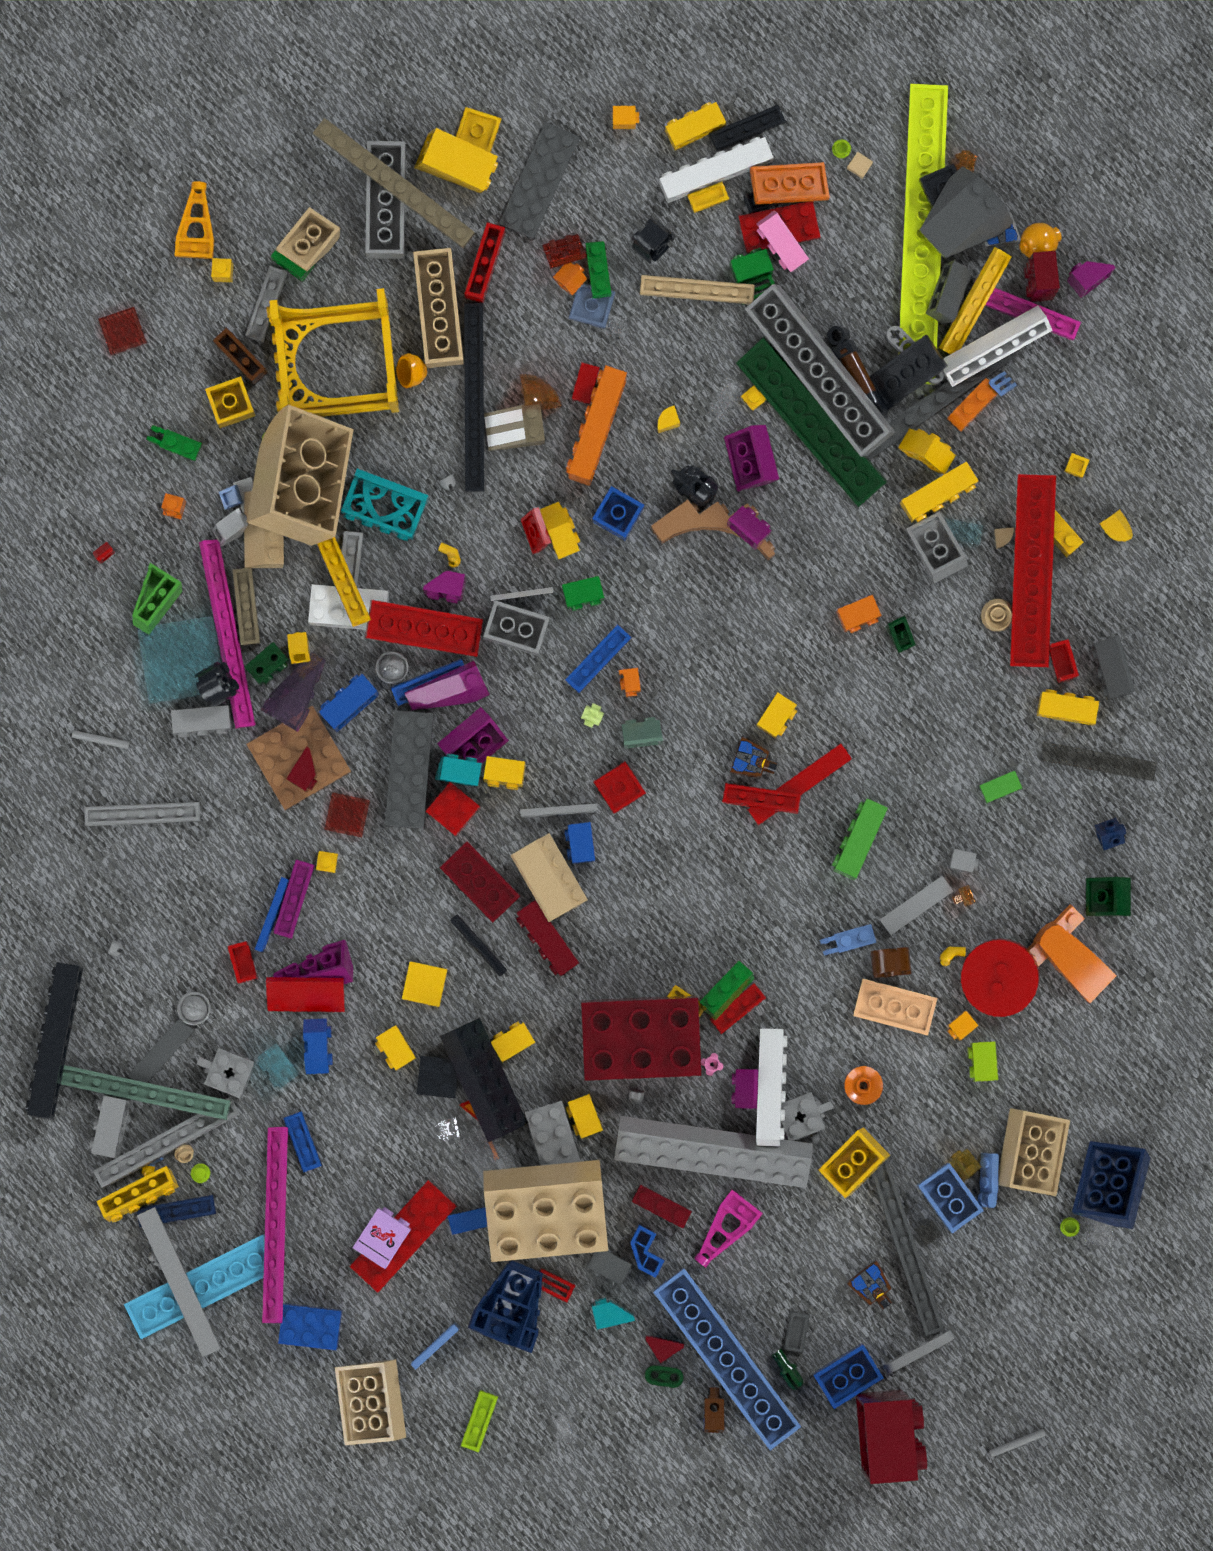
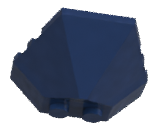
M509 1260L475 1307L468 1328L503 1344L532 1353L539 1328H537V1316H540L538 1303L539 1298H541L543 1273Z

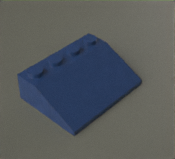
M1090 1141L1072 1213L1114 1227L1133 1229L1150 1163V1156L1146 1149Z

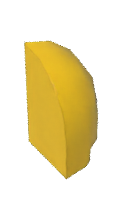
M1120 509L1099 523L1105 533L1116 541H1128L1133 537L1131 526Z

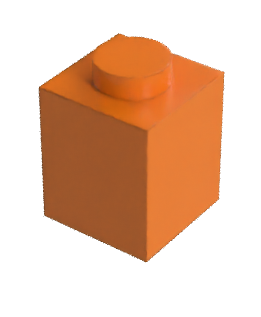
M569 261L553 276L557 284L572 296L587 280L583 274L584 269L579 264L575 263L574 265Z

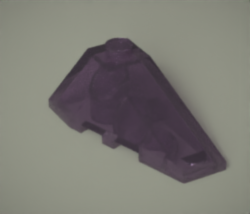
M311 653L310 662L301 663L269 695L261 711L298 732L308 716L310 710L308 705L310 699H313L315 695L313 692L314 686L320 680L326 660Z

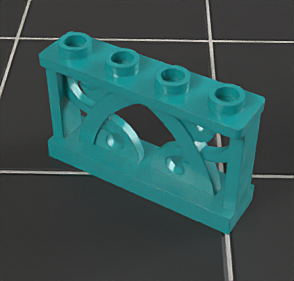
M357 468L341 513L344 514V518L350 521L360 520L362 521L361 524L366 527L372 528V526L380 528L379 531L390 535V532L397 534V538L408 541V539L413 540L429 496ZM359 480L363 481V494H354ZM374 488L380 489V494L370 495V493H374ZM390 491L392 492V502L398 510L386 516H379L372 505L371 499H380ZM400 496L404 498V501L400 502L404 505L403 507L396 502V499ZM357 498H364L365 502L357 503V505L362 506V510L360 512L352 510V501ZM416 502H420V506L418 508L416 516L414 517L409 512V510L415 505ZM367 512H369V514L371 515L372 518H369V517L364 516V515H365ZM404 514L411 519V526L408 529H401L398 526L401 521L406 524V520L403 517ZM393 521V526L385 524Z

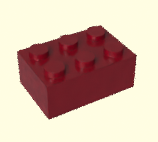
M1056 250L1033 252L1023 270L1024 278L1028 279V286L1025 288L1026 297H1030V302L1051 301L1060 289Z

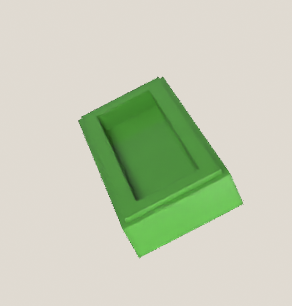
M1015 771L979 785L986 803L1022 789Z

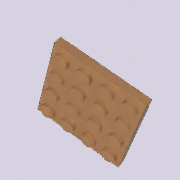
M313 706L246 744L284 810L289 809L351 772ZM306 746L312 751L317 773L315 780L318 781L312 791L309 789L308 792L303 791L286 780Z

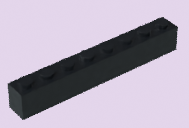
M57 962L56 967L52 969V978L54 979L52 986L48 989V997L50 999L49 1004L45 1006L44 1010L46 1020L45 1024L41 1026L40 1034L42 1035V1040L37 1046L38 1061L33 1066L35 1076L34 1081L30 1083L29 1092H31L30 1100H27L25 1108L27 1115L48 1120H54L83 972V968L78 965Z

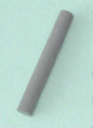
M75 730L72 732V738L129 749L130 742Z
M1043 1429L989 1450L990 1455L995 1457L1045 1437L1046 1434Z

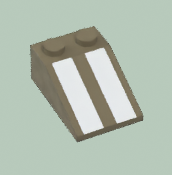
M540 403L520 405L484 413L489 451L545 444Z

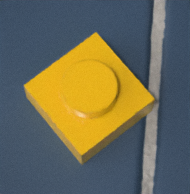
M755 385L741 395L743 401L752 411L767 400Z
M1071 453L1064 472L1083 478L1089 459Z
M319 851L316 870L335 873L338 854Z

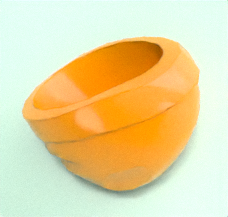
M404 354L397 362V378L404 388L414 387L426 378L427 367L417 355Z

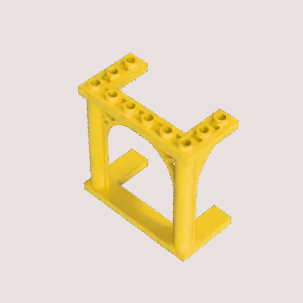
M384 288L376 289L377 302L293 309L279 306L277 300L269 301L270 306L266 307L269 322H271V326L275 327V333H272L273 345H277V352H274V360L279 365V370L276 371V379L281 384V389H278L279 401H276L277 412L287 405L320 417L391 410V413L399 412L388 302ZM381 319L388 381L386 383V393L327 398L319 396L305 387L297 374L295 359L301 341L309 332L327 324ZM297 325H301V327L306 326L305 331H301ZM288 329L295 330L298 333V339H289L286 336V331ZM285 341L293 345V349L291 351L287 350L289 349V346L285 343ZM289 363L293 364L292 368L288 367ZM292 380H296V381H297V386L293 387V388L290 390V388H291L292 385H293V383H292L291 381H292ZM302 389L304 397L300 401H294L293 394L297 390ZM309 396L313 397V402L308 401L309 403H305Z

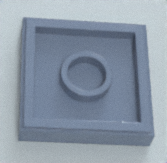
M583 283L576 291L569 319L605 329L615 292L611 291V297L592 299L591 285Z

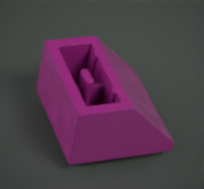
M445 571L424 585V594L428 596V599L439 600L440 597L445 598L446 602L457 604L458 601L462 602L466 576L462 573Z

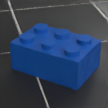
M363 674L360 676L355 675L349 681L350 685L344 689L342 687L334 694L336 697L331 702L327 700L320 706L321 710L319 713L336 733L380 695Z
M284 1303L278 1344L337 1350L343 1310Z
M862 1343L812 1373L834 1409L884 1379Z

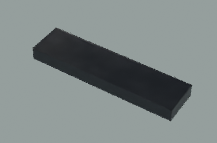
M778 104L710 132L709 136L717 152L786 123V120Z

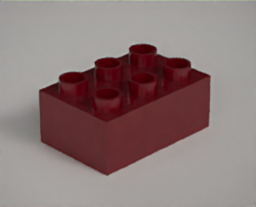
M697 995L581 1000L585 1081L702 1076Z
M903 1390L865 1392L856 1395L861 1469L870 1484L918 1481V1470H927L926 1447L922 1445L921 1441L919 1442L918 1438H915L914 1430L924 1429L922 1405H919L915 1398H910Z

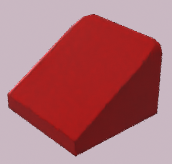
M105 542L93 551V555L101 564L115 554L114 549L108 542Z

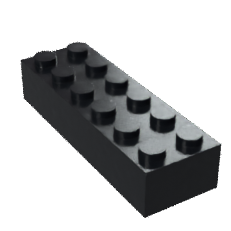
M478 1018L441 1035L440 1038L487 1141L490 1142L528 1124L481 1019Z

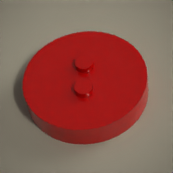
M1003 938L985 941L971 951L963 964L961 971L962 989L968 1001L980 1012L994 1017L1014 1015L1027 1007L1037 992L1039 986L1037 962L1030 951L1016 941Z

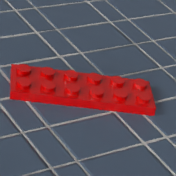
M370 600L368 614L371 620L367 622L366 639L472 657L478 656L483 619Z
M428 1180L394 1217L397 1220L401 1217L409 1222L410 1225L408 1227L411 1228V1231L402 1242L387 1268H382L363 1254H360L349 1267L378 1293L457 1206Z

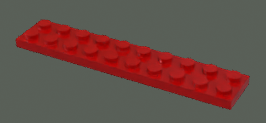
M1018 474L1010 666L1049 668L1057 475Z

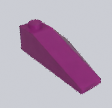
M474 661L404 692L412 710L468 704L490 695Z
M346 940L327 944L322 947L323 951L319 954L312 956L310 953L302 963H292L273 973V977L344 978V984L353 982L354 968Z

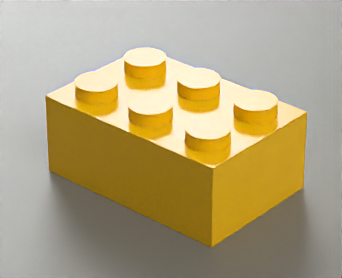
M863 1127L857 1130L819 1171L844 1198H847L888 1159L890 1154Z

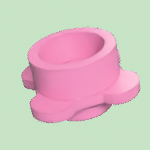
M712 1053L707 1059L703 1058L701 1060V1065L705 1067L706 1074L712 1076L717 1070L721 1071L723 1069V1064L719 1062L716 1053Z

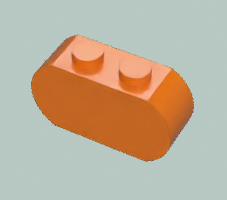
M987 378L947 418L960 432L998 395L988 383L989 380Z

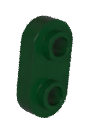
M651 1365L645 1371V1379L651 1385L676 1388L682 1384L684 1379L681 1370L674 1367ZM656 1371L658 1377L652 1378L651 1372ZM671 1374L677 1375L676 1381L670 1380Z

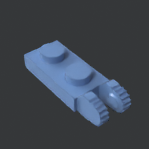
M871 924L837 933L834 936L820 940L821 944L836 941L837 948L826 949L823 951L824 956L876 943Z
M981 1153L978 1203L984 1208H994L997 1205L999 1155L995 1153Z

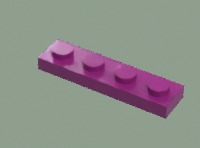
M299 860L295 861L273 932L274 934L293 938L315 865Z

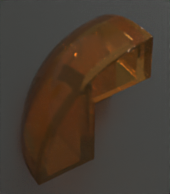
M519 374L524 406L542 404L543 409L562 407L557 392L547 381L535 375Z

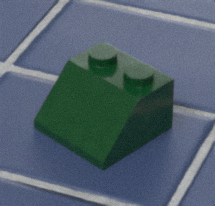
M1086 878V916H1131V878Z

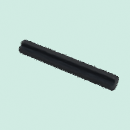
M455 915L450 920L499 976H502L507 971L504 965L459 915Z

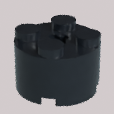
M650 218L645 223L642 231H637L632 236L634 241L632 249L651 264V260L657 261L669 249L667 244L669 241L673 242L675 235L661 222Z
M215 662L195 674V678L198 677L199 681L196 683L199 693L206 702L211 701L213 703L211 706L213 707L234 697L236 690L239 689L238 682L232 678L229 673L230 669L225 662Z

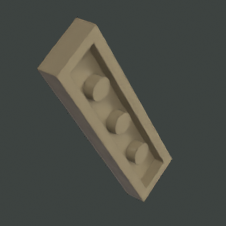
M252 568L234 569L233 578L241 646L260 644Z

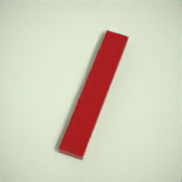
M839 744L776 790L802 795L848 763L852 758L843 745ZM753 807L748 809V812L758 826L778 812Z

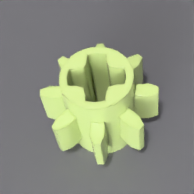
M594 703L591 707L586 705L581 719L585 720L584 725L591 728L594 724L599 726L604 715L600 711L601 706Z

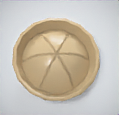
M1003 599L990 600L982 609V623L991 631L1000 632L1006 630L1012 624V606Z

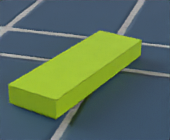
M482 1390L479 1391L461 1447L479 1453L498 1396Z

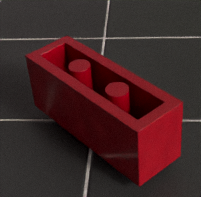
M641 1184L631 1201L681 1228H684L692 1213L691 1210Z

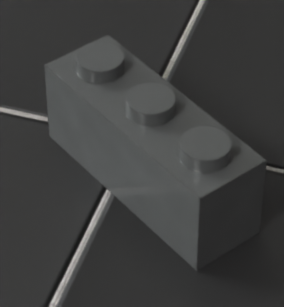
M955 260L944 263L926 314L943 324L953 322L958 315L960 303L964 300V292L970 283L972 270Z

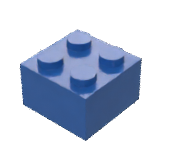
M611 486L593 516L592 523L626 541L644 510V504Z

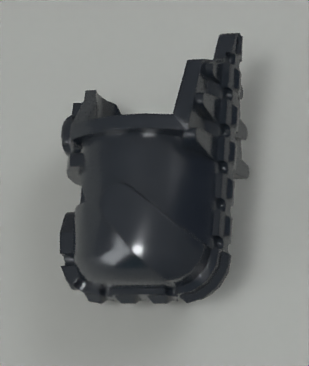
M686 466L681 471L674 469L671 471V474L674 476L672 483L681 496L687 495L699 507H705L713 502L718 491V484L711 476L705 474L700 466Z

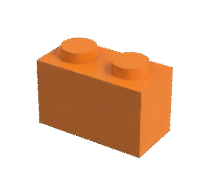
M873 595L839 608L836 611L844 631H850L851 634L861 630L860 626L868 624V626L878 623V619L882 616Z

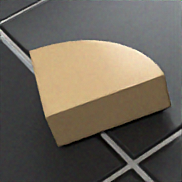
M1014 527L994 530L996 549L1008 544L1013 536Z

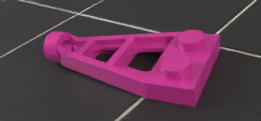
M731 1190L720 1204L701 1250L694 1259L706 1268L711 1260L748 1232L763 1213L735 1191ZM728 1213L740 1220V1226L731 1233L724 1231L722 1228V1221ZM719 1231L726 1237V1241L720 1247L715 1248L711 1245L710 1241L715 1232ZM706 1253L708 1255V1259L705 1258L702 1254Z

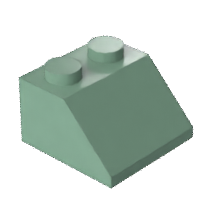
M655 717L644 718V722L627 720L625 724L621 725L624 749L660 745L663 743L660 720H655Z

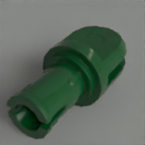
M782 1349L772 1354L771 1357H773L780 1368L779 1375L784 1378L788 1386L793 1390L802 1387L803 1379L796 1369V1364H790Z

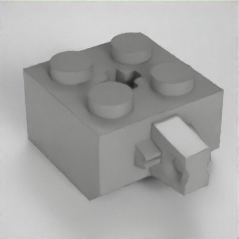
M218 1048L215 1058L211 1056L210 1060L199 1057L197 1065L206 1068L204 1073L208 1075L204 1082L205 1085L237 1098H242L256 1062ZM232 1068V1072L235 1073V1075L227 1078L228 1074H226V1070H230Z
M812 1092L782 1103V1109H785V1121H781V1125L784 1128L787 1140L794 1141L825 1129L822 1118L826 1117L824 1112L833 1109L831 1101L821 1104L819 1100L815 1102ZM797 1112L805 1115L801 1123L799 1120H795Z

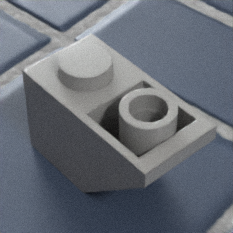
M238 508L215 524L212 532L221 546L242 536L248 526L246 522L247 517Z

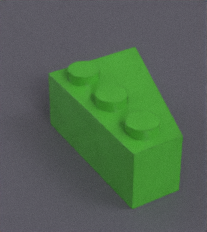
M150 563L132 615L133 625L150 635L182 593V582Z

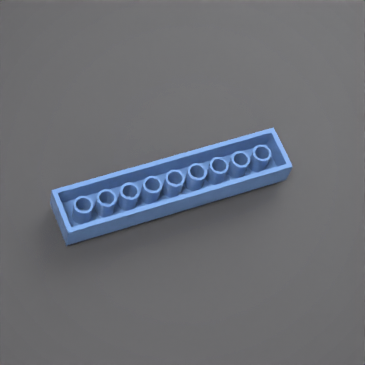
M682 1268L653 1290L656 1297L769 1450H772L801 1428V1425L685 1268Z

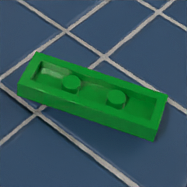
M604 241L585 243L592 299L611 297Z

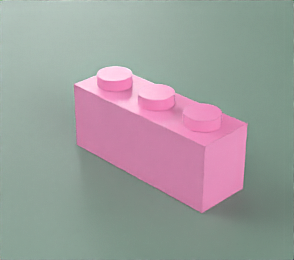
M775 210L756 223L759 227L756 231L762 239L767 238L770 243L767 245L773 255L777 253L781 258L778 262L784 270L788 268L792 272L809 260Z

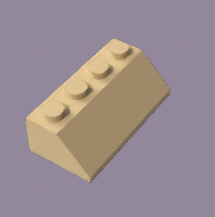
M252 491L244 492V514L246 517ZM248 523L244 531L245 568H283L284 536Z
M550 833L511 855L548 922L577 908L588 900Z

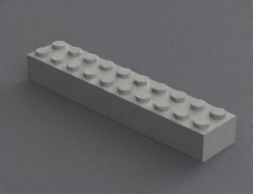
M772 284L745 308L861 457L868 456L895 433L891 425L780 285Z
M620 1116L614 1160L806 1188L812 1161L813 1144L780 1140V1146H757L756 1135Z

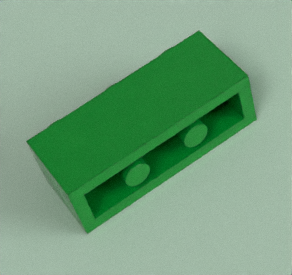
M738 961L700 1001L701 1009L716 1020L754 980L753 972Z

